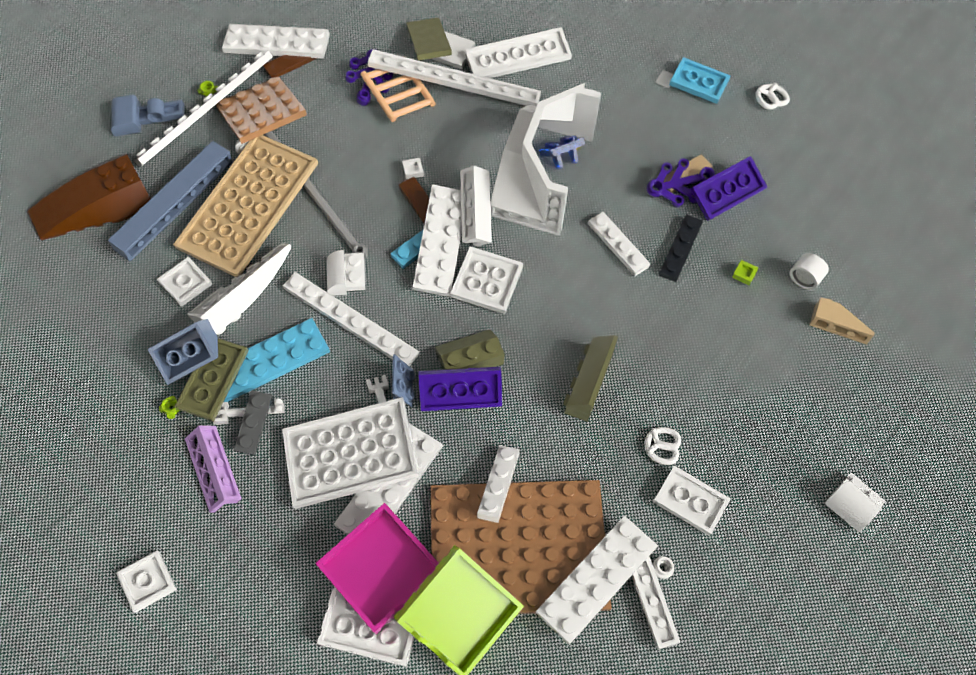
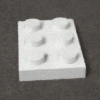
M674 466L653 503L710 536L730 498Z

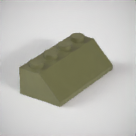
M619 336L593 337L591 344H586L583 352L586 357L584 361L580 360L576 370L579 371L578 377H573L570 388L573 389L571 395H566L563 403L566 406L565 414L588 422Z

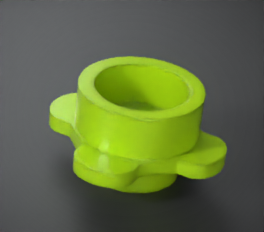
M204 81L200 84L198 93L203 94L205 97L209 94L214 95L217 92L216 88L218 86H214L211 81Z
M170 396L164 399L159 406L160 412H164L168 419H174L179 412L174 407L177 402L176 397Z

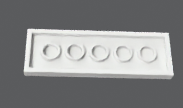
M229 24L222 49L224 53L258 55L260 52L265 54L269 51L272 56L292 55L324 59L330 34L329 29Z
M562 27L465 49L471 73L487 78L571 60L572 58Z
M432 184L412 290L450 297L462 233L461 190Z
M409 423L420 477L356 493L335 521L334 526L348 535L383 503H386L396 513L442 449L443 444Z
M624 516L539 607L536 614L570 645L658 545Z

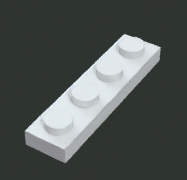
M604 212L588 221V225L634 276L649 268L650 262Z
M499 445L477 518L499 523L520 449Z
M649 556L634 572L632 578L657 650L679 644L680 640Z

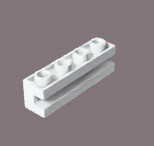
M471 166L460 170L462 242L467 244L473 242V245L478 247L492 243L490 176L488 170Z

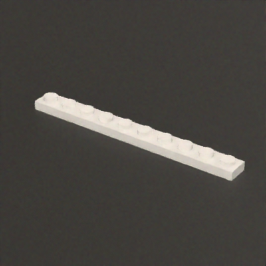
M374 49L368 60V67L525 106L532 105L537 107L541 94L539 90Z
M269 51L265 54L260 52L253 58L255 62L245 64L241 68L242 72L239 75L235 73L229 78L230 82L227 85L223 83L217 87L215 95L209 94L203 99L204 104L201 106L197 104L190 110L192 114L188 117L184 115L177 120L178 125L175 128L170 126L165 130L163 138L157 137L150 143L152 147L148 150L144 148L137 153L136 156L138 158L134 162L139 167L145 164L272 58Z

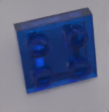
M568 135L560 138L558 142L554 143L552 141L544 144V148L539 149V152L543 157H552L556 169L560 170L563 169L560 154L568 151L572 163H578L579 159L576 148L586 143L584 137Z

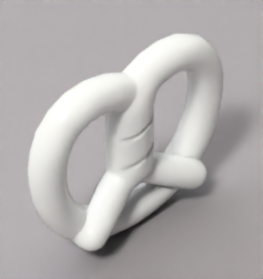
M777 83L762 85L756 91V99L765 109L771 110L777 106H785L790 100L788 93L778 86ZM774 90L778 91L784 97L783 101H779V99L773 93ZM761 93L767 95L773 104H767L762 99Z
M653 428L645 438V451L653 461L663 465H672L679 458L678 448L681 444V436L671 428ZM658 434H670L675 438V442L660 441ZM657 448L671 451L673 456L670 459L661 458L654 451Z

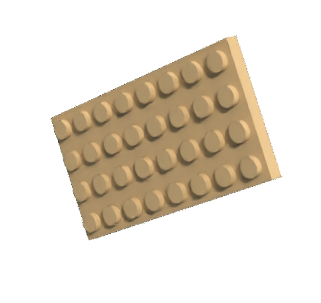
M263 135L250 140L175 241L174 247L234 277L240 276L318 165V160Z

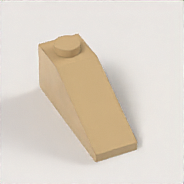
M821 297L814 307L810 326L866 345L875 334L844 306L831 299Z

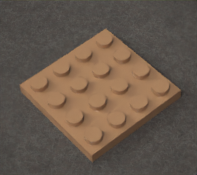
M279 76L270 78L264 83L256 84L245 91H240L229 98H224L216 104L217 110L241 144L307 115L305 108Z

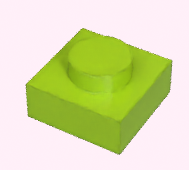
M741 260L732 278L750 286L758 267Z

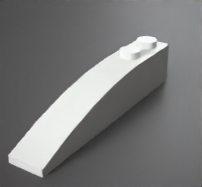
M281 243L261 258L263 262H257L246 268V274L232 278L231 285L225 288L221 286L187 315L194 322L208 319L217 335L223 333L226 330V326L237 321L241 317L240 314L259 297L271 282L290 251L291 245Z

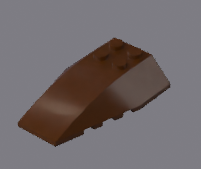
M123 153L89 168L44 197L27 212L40 239L45 240L67 235V232L74 230L80 232L84 231V228L91 226L97 228L104 226V223L112 222L114 224L134 216L151 199L128 155Z

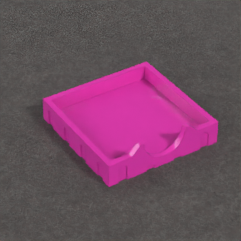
M383 503L315 564L371 630L377 634L384 625L394 619V615L404 607L406 601L420 588L419 586L429 574H432L435 570L434 568L439 563L386 503Z

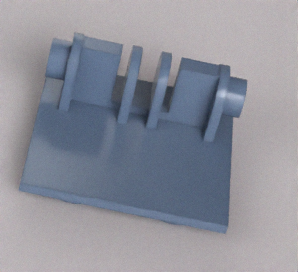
M393 354V400L403 397L404 402L413 407L415 396L413 390L414 371Z

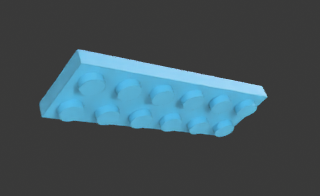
M313 318L248 348L249 351L224 402H229L329 353V347Z

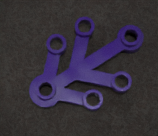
M373 49L367 51L365 57L360 59L356 57L351 58L349 62L350 68L356 70L359 66L367 64ZM367 67L357 72L348 71L345 79L349 83H354L355 80L362 78L361 72L366 71L368 73L375 70V68ZM389 72L388 74L390 75L383 74L382 76L385 80H391L394 73ZM380 76L373 78L377 85L386 82ZM365 82L362 90L357 93L356 97L357 103L362 106L368 105L371 100L370 89ZM390 88L380 92L388 93Z
M682 158L677 163V169L671 180L663 182L666 175L672 170V165L665 162L660 168L657 179L649 181L646 190L650 196H663L672 201V205L678 208L684 203V198L681 195L671 193L667 189L672 188L687 196L691 203H697L696 199L692 197L691 190L684 185L703 182L707 180L703 175H706L709 179L715 175V172L710 167H704L699 174L680 178L683 171L689 166V161Z

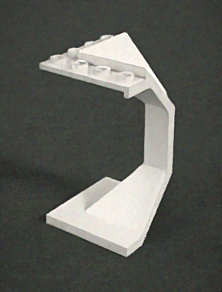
M585 83L538 102L537 107L527 105L519 110L505 145L490 202L492 217L560 236L568 187L550 181L532 146V141L538 127L592 142L601 92L586 89Z

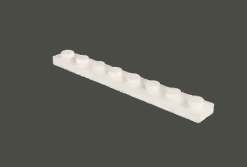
M294 272L283 285L284 290L392 360L393 354H395L410 367L418 357V350L298 273Z

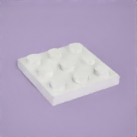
M469 247L451 290L450 297L505 314L524 263Z

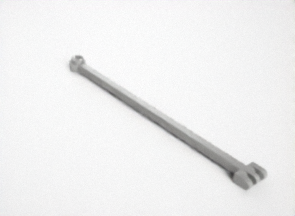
M272 131L263 134L264 136L281 143ZM308 178L303 187L352 249V253H361L357 251L363 250L362 253H364V258L366 259L368 257L367 248L356 241Z

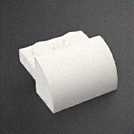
M339 250L327 257V293L336 296L347 295V291L366 290L364 253L344 254V250Z
M850 473L826 500L825 504L856 531L861 532L879 513L886 501L854 474Z

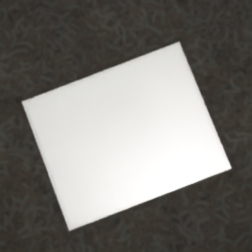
M663 70L655 83L670 88V80L674 74Z

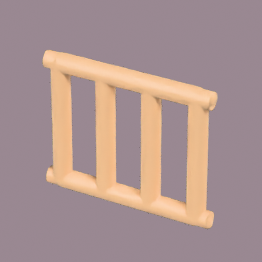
M376 69L368 73L363 71L360 74L391 122L396 121L400 116L429 105L433 107L436 105L420 79L403 75L375 86L371 79L389 73L388 71ZM413 80L416 87L387 98H383L380 91ZM420 92L425 98L422 101L393 112L389 107L391 103Z

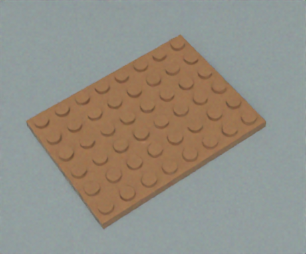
M600 480L511 483L499 523L477 518L487 484L431 485L432 556L440 563L449 554L454 545L459 547L524 606L518 614L536 613L539 607L605 537ZM611 599L600 611H610L612 609Z

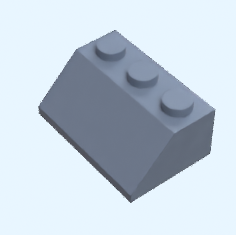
M204 319L193 323L152 346L148 351L166 384L169 385L217 359L218 336L210 321Z

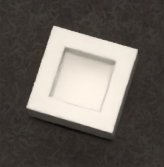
M420 158L402 161L406 180L412 177L424 176Z

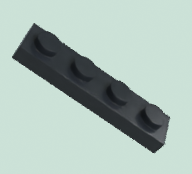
M685 215L659 276L677 282L703 220Z

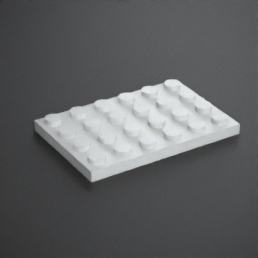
M403 397L282 429L292 506L294 509L420 477Z

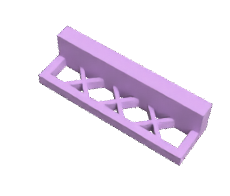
M198 426L185 438L209 512L211 513L216 512L224 504L238 503L241 500V496L216 426ZM196 437L198 440L197 448L194 443V439ZM202 455H203V457H204L203 466H202V464H201V457H202ZM208 473H209L210 478H211V479H210V484H208V481H207ZM214 492H216L218 501L216 503L213 499Z

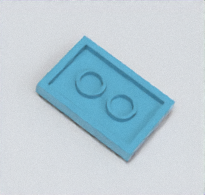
M683 57L669 85L717 104L731 76Z

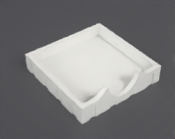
M334 586L317 644L407 667L415 637L402 627L395 618L384 625L379 633L375 634Z

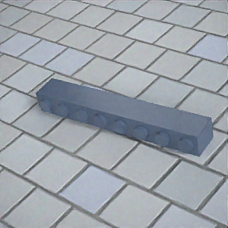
M214 141L205 146L147 204L141 207L131 219L127 220L117 232L112 234L108 242L113 250L131 262L233 163L230 152Z

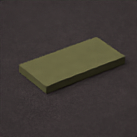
M439 17L406 22L418 60L452 55V49Z
M218 338V358L191 373L174 406L176 410L214 422L249 351L248 348Z

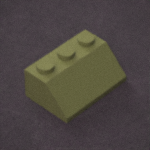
M491 329L435 347L443 370L497 367L504 364V351L498 337Z

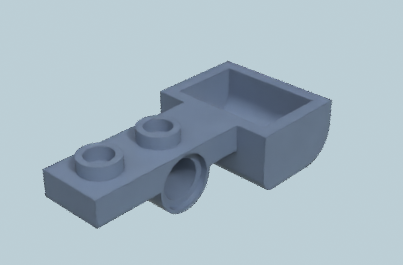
M135 95L116 97L112 100L111 132L115 137L140 133L141 125L180 119L185 115L184 103L182 100L164 103L158 98H152L147 101V106H141Z

